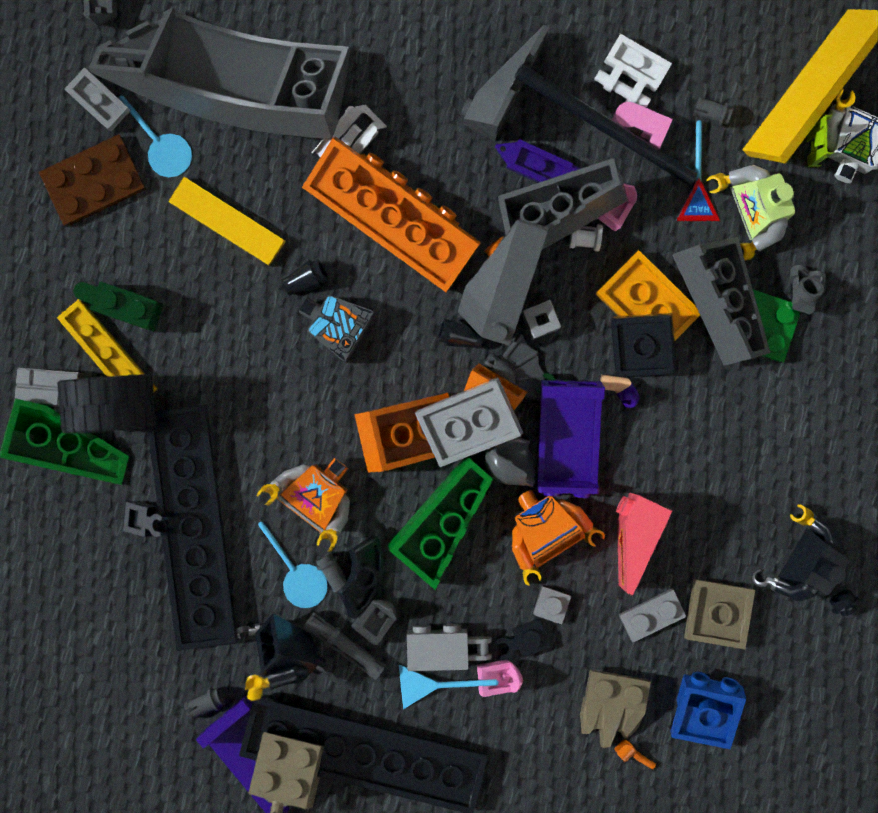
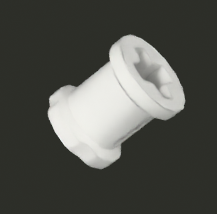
M600 224L596 227L583 226L570 234L569 248H575V246L594 248V251L599 252L603 226Z

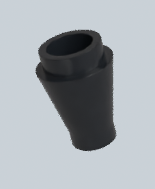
M309 259L288 277L282 279V284L290 296L297 292L323 287V283L328 281V275L319 259L314 261Z
M452 317L450 320L443 319L438 334V341L444 343V346L480 349L483 337L472 327Z

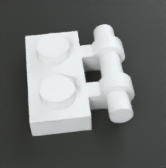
M620 34L604 62L614 68L612 73L609 75L600 69L594 80L604 85L603 89L610 93L614 91L626 98V102H633L646 108L651 98L642 94V90L644 87H647L656 92L672 63ZM622 73L637 81L634 88L618 80Z

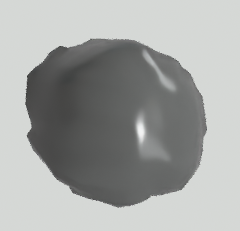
M517 437L485 450V469L495 482L505 485L533 487L535 484V469L533 467V455L529 451L530 441Z

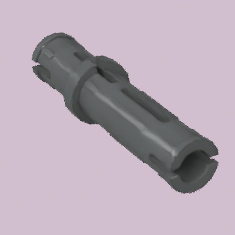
M315 612L311 614L302 627L319 638L324 643V647L327 649L329 647L374 680L383 672L386 666L385 663L341 632L342 629L340 627L332 626Z

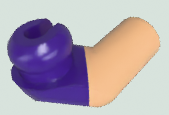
M601 375L600 381L603 383L605 390L615 391L625 407L633 408L638 404L639 393L629 378Z

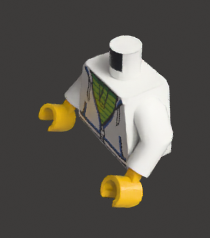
M842 88L835 98L837 103L832 105L828 113L832 117L827 120V148L829 152H833L828 158L840 163L835 178L845 183H851L856 171L866 174L873 169L878 170V117L851 106L856 98L853 90L846 100H841Z

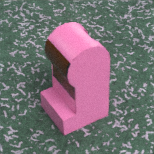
M633 102L622 103L613 115V121L632 133L648 139V142L658 149L661 147L673 120Z

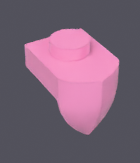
M624 184L628 201L597 218L614 231L621 228L637 201V191L633 185Z
M509 660L477 665L478 680L497 679L499 681V684L496 686H479V694L482 697L509 692L515 693L520 690L523 684L521 672Z

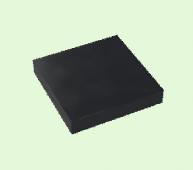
M673 313L612 316L611 329L616 377L676 374Z

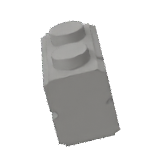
M18 367L15 398L54 407V411L60 413L57 382L59 380L85 379V374Z

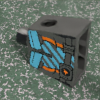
M331 295L326 297L322 305L310 298H306L299 310L300 314L312 320L308 332L346 363L349 361L375 316V313L369 309Z

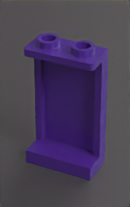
M541 380L537 487L539 493H544V496L560 497L562 493H568L578 498H589L591 494H599L598 466L602 400H604L605 387L601 381Z

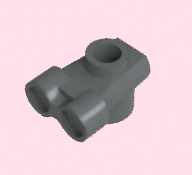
M802 265L791 267L789 282L793 285V310L807 314L815 311L817 300L824 292L825 273L822 271H809Z

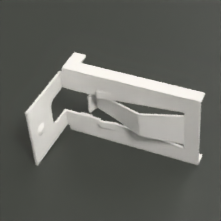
M366 105L356 106L355 108L349 106L345 110L344 115L338 120L333 138L337 137L339 139L349 129L341 141L350 147L354 139L362 131L356 124H352L361 113H366L374 122L369 125L351 147L359 154L363 152L379 133L378 129L387 127ZM322 139L312 153L316 152L321 157L331 139Z

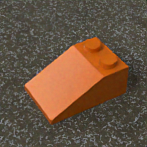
M439 394L354 414L368 473L383 472L435 458L415 412L448 398L449 394Z

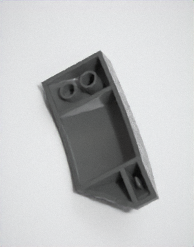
M172 7L163 12L164 16L162 19L152 24L145 21L126 31L127 37L112 44L109 40L99 45L88 67L91 73L156 103L194 116L249 130L332 140L341 114L350 48L345 46L289 42L250 35L178 13Z

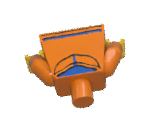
M532 490L523 493L517 499L524 511L515 517L517 525L512 530V551L520 569L524 570L523 579L528 586H530L527 576L530 573L537 574L539 581H541L542 578L538 567L579 541L585 539L588 544L596 547L591 541V536L594 533H598L602 539L605 538L604 532L593 527V522L581 507L564 499L555 500L552 496H547L539 501Z

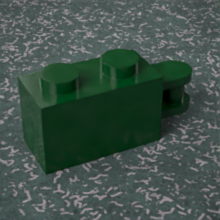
M99 281L98 287L80 282L75 285L73 290L77 299L91 304L89 310L155 332L164 304L101 281Z

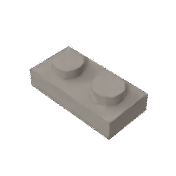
M85 67L65 88L76 101L110 132L131 111Z
M673 589L618 614L632 643L686 617Z

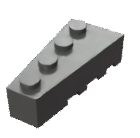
M612 158L498 196L506 234L518 219L549 228L542 247L543 250L628 201L622 175L615 159Z
M738 237L700 244L672 254L723 365L769 354L770 349Z

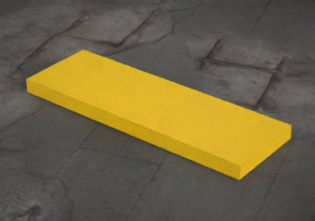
M848 9L742 149L746 155L787 163L878 42V10Z

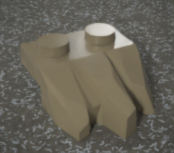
M590 669L585 697L583 696L580 713L582 734H590L593 729H599L600 745L602 748L611 747L616 731L620 732L622 737L628 740L638 729L645 715L651 684L650 680Z

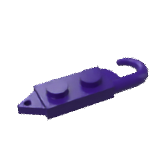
M520 139L517 142L496 144L494 146L507 164V169L538 183L582 169L567 160ZM500 147H504L505 151L502 152Z

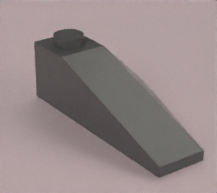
M518 219L500 241L496 250L485 260L480 270L466 284L458 313L481 337L510 346L549 229L548 227Z

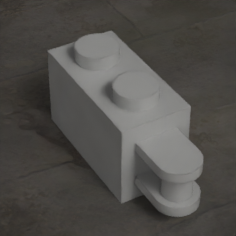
M445 624L443 629L431 630V625H414L413 630H407L408 671L468 670V661L492 659L488 643H491V637H467V629H461L460 624ZM468 644H476L477 653H468Z

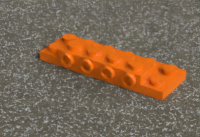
M337 137L332 138L302 188L444 292H447L481 242L458 226L460 223L455 220L457 215L446 206H441L439 209L430 202L432 196L421 188H417L416 191L406 184L408 179L403 174L395 170L390 173L383 168L384 161L373 153L368 155L364 153L359 154Z

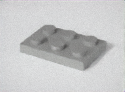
M499 378L475 386L415 412L440 467L520 437L523 434V430Z

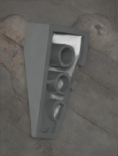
M543 25L477 91L473 100L467 99L461 115L465 116L464 126L494 141L496 140L523 85L521 81L514 78L515 74L522 64L531 69L548 35V26Z

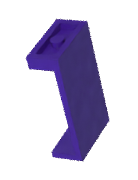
M246 695L201 732L196 741L203 749L210 745L249 792L256 760L239 756L253 703ZM251 795L265 813H270L272 803L264 798ZM284 806L283 813H287L290 810L289 806Z

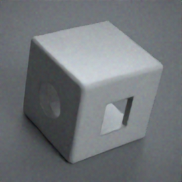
M551 300L521 312L531 340L538 339L561 328ZM544 315L547 323L538 326L535 318Z

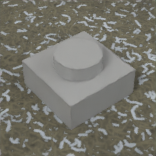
M542 585L533 615L562 624L571 595Z

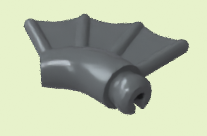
M519 334L501 357H497L494 353L489 354L484 361V366L527 392L525 398L540 401V395L534 390L536 386L541 388V380L545 379L542 377L544 372L539 366V352L530 348L524 339V335Z

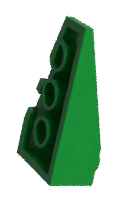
M15 398L0 449V458L119 485H122L129 459L128 455L92 433L66 434L61 432L60 414L46 405Z

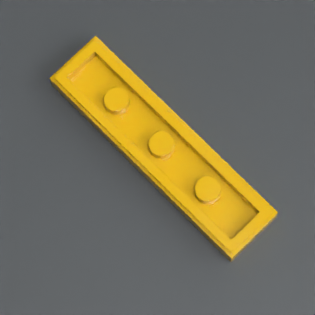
M186 177L182 179L168 201L268 266L272 264L286 242Z
M78 299L57 317L107 377L145 374L82 300ZM153 383V389L155 392L158 388Z

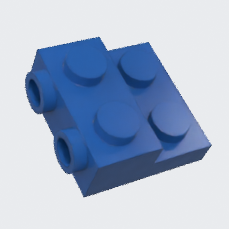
M693 672L692 676L684 674L677 696L678 706L670 730L671 738L731 749L746 702L743 686L735 679L729 677L723 678L722 681L710 679L703 672Z

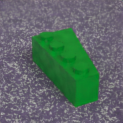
M469 457L463 458L389 542V551L436 590L445 568L448 567L460 539L463 538L473 514L476 513L493 478Z

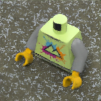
M750 165L730 171L727 176L723 173H717L707 178L706 181L716 179L719 185L718 188L711 190L710 193L723 191L729 184H732V187H730L749 239L753 240L751 243H740L744 251L745 261L753 258L755 250L761 251L784 237L788 220L795 214V208L791 200L793 189L789 184L785 183L780 173L770 175L768 170L756 165Z

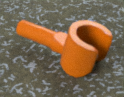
M628 740L621 741L614 748L618 756L625 763L633 756L637 761L650 769H654L656 766L655 762L638 752Z

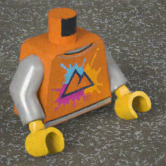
M336 458L330 462L324 471L315 464L311 467L302 464L284 471L270 484L264 485L258 491L257 497L262 492L269 493L271 499L267 501L266 506L271 505L277 498L321 533L317 541L318 546L323 539L331 542L328 550L330 552L334 549L337 537L348 521L350 500L346 495L348 489L338 482L348 468Z

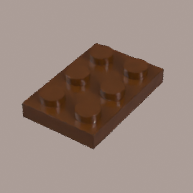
M120 134L39 171L40 177L65 227L146 190Z

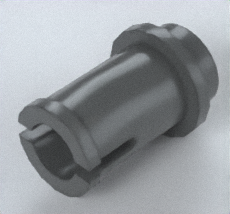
M699 97L693 116L716 121L719 126L721 124L728 125L733 107L728 106L729 103L727 102L723 105Z
M329 552L316 560L318 564L317 570L323 572L332 587V591L337 592L346 584L348 579L337 562L338 556H334L332 552Z
M210 688L206 694L186 701L184 708L188 710L197 707V709L186 713L191 720H194L212 710H221V706L225 705V698L219 688L215 690Z

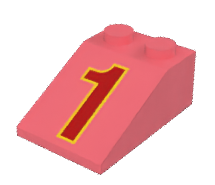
M629 493L628 497H622L616 509V512L619 513L617 519L619 586L628 594L633 595L672 511L639 495Z

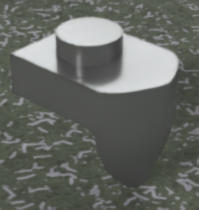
M84 0L83 16L96 25L109 24L117 17V0Z
M374 599L367 609L357 617L351 627L373 645H378L394 621L397 620L396 609L389 601Z

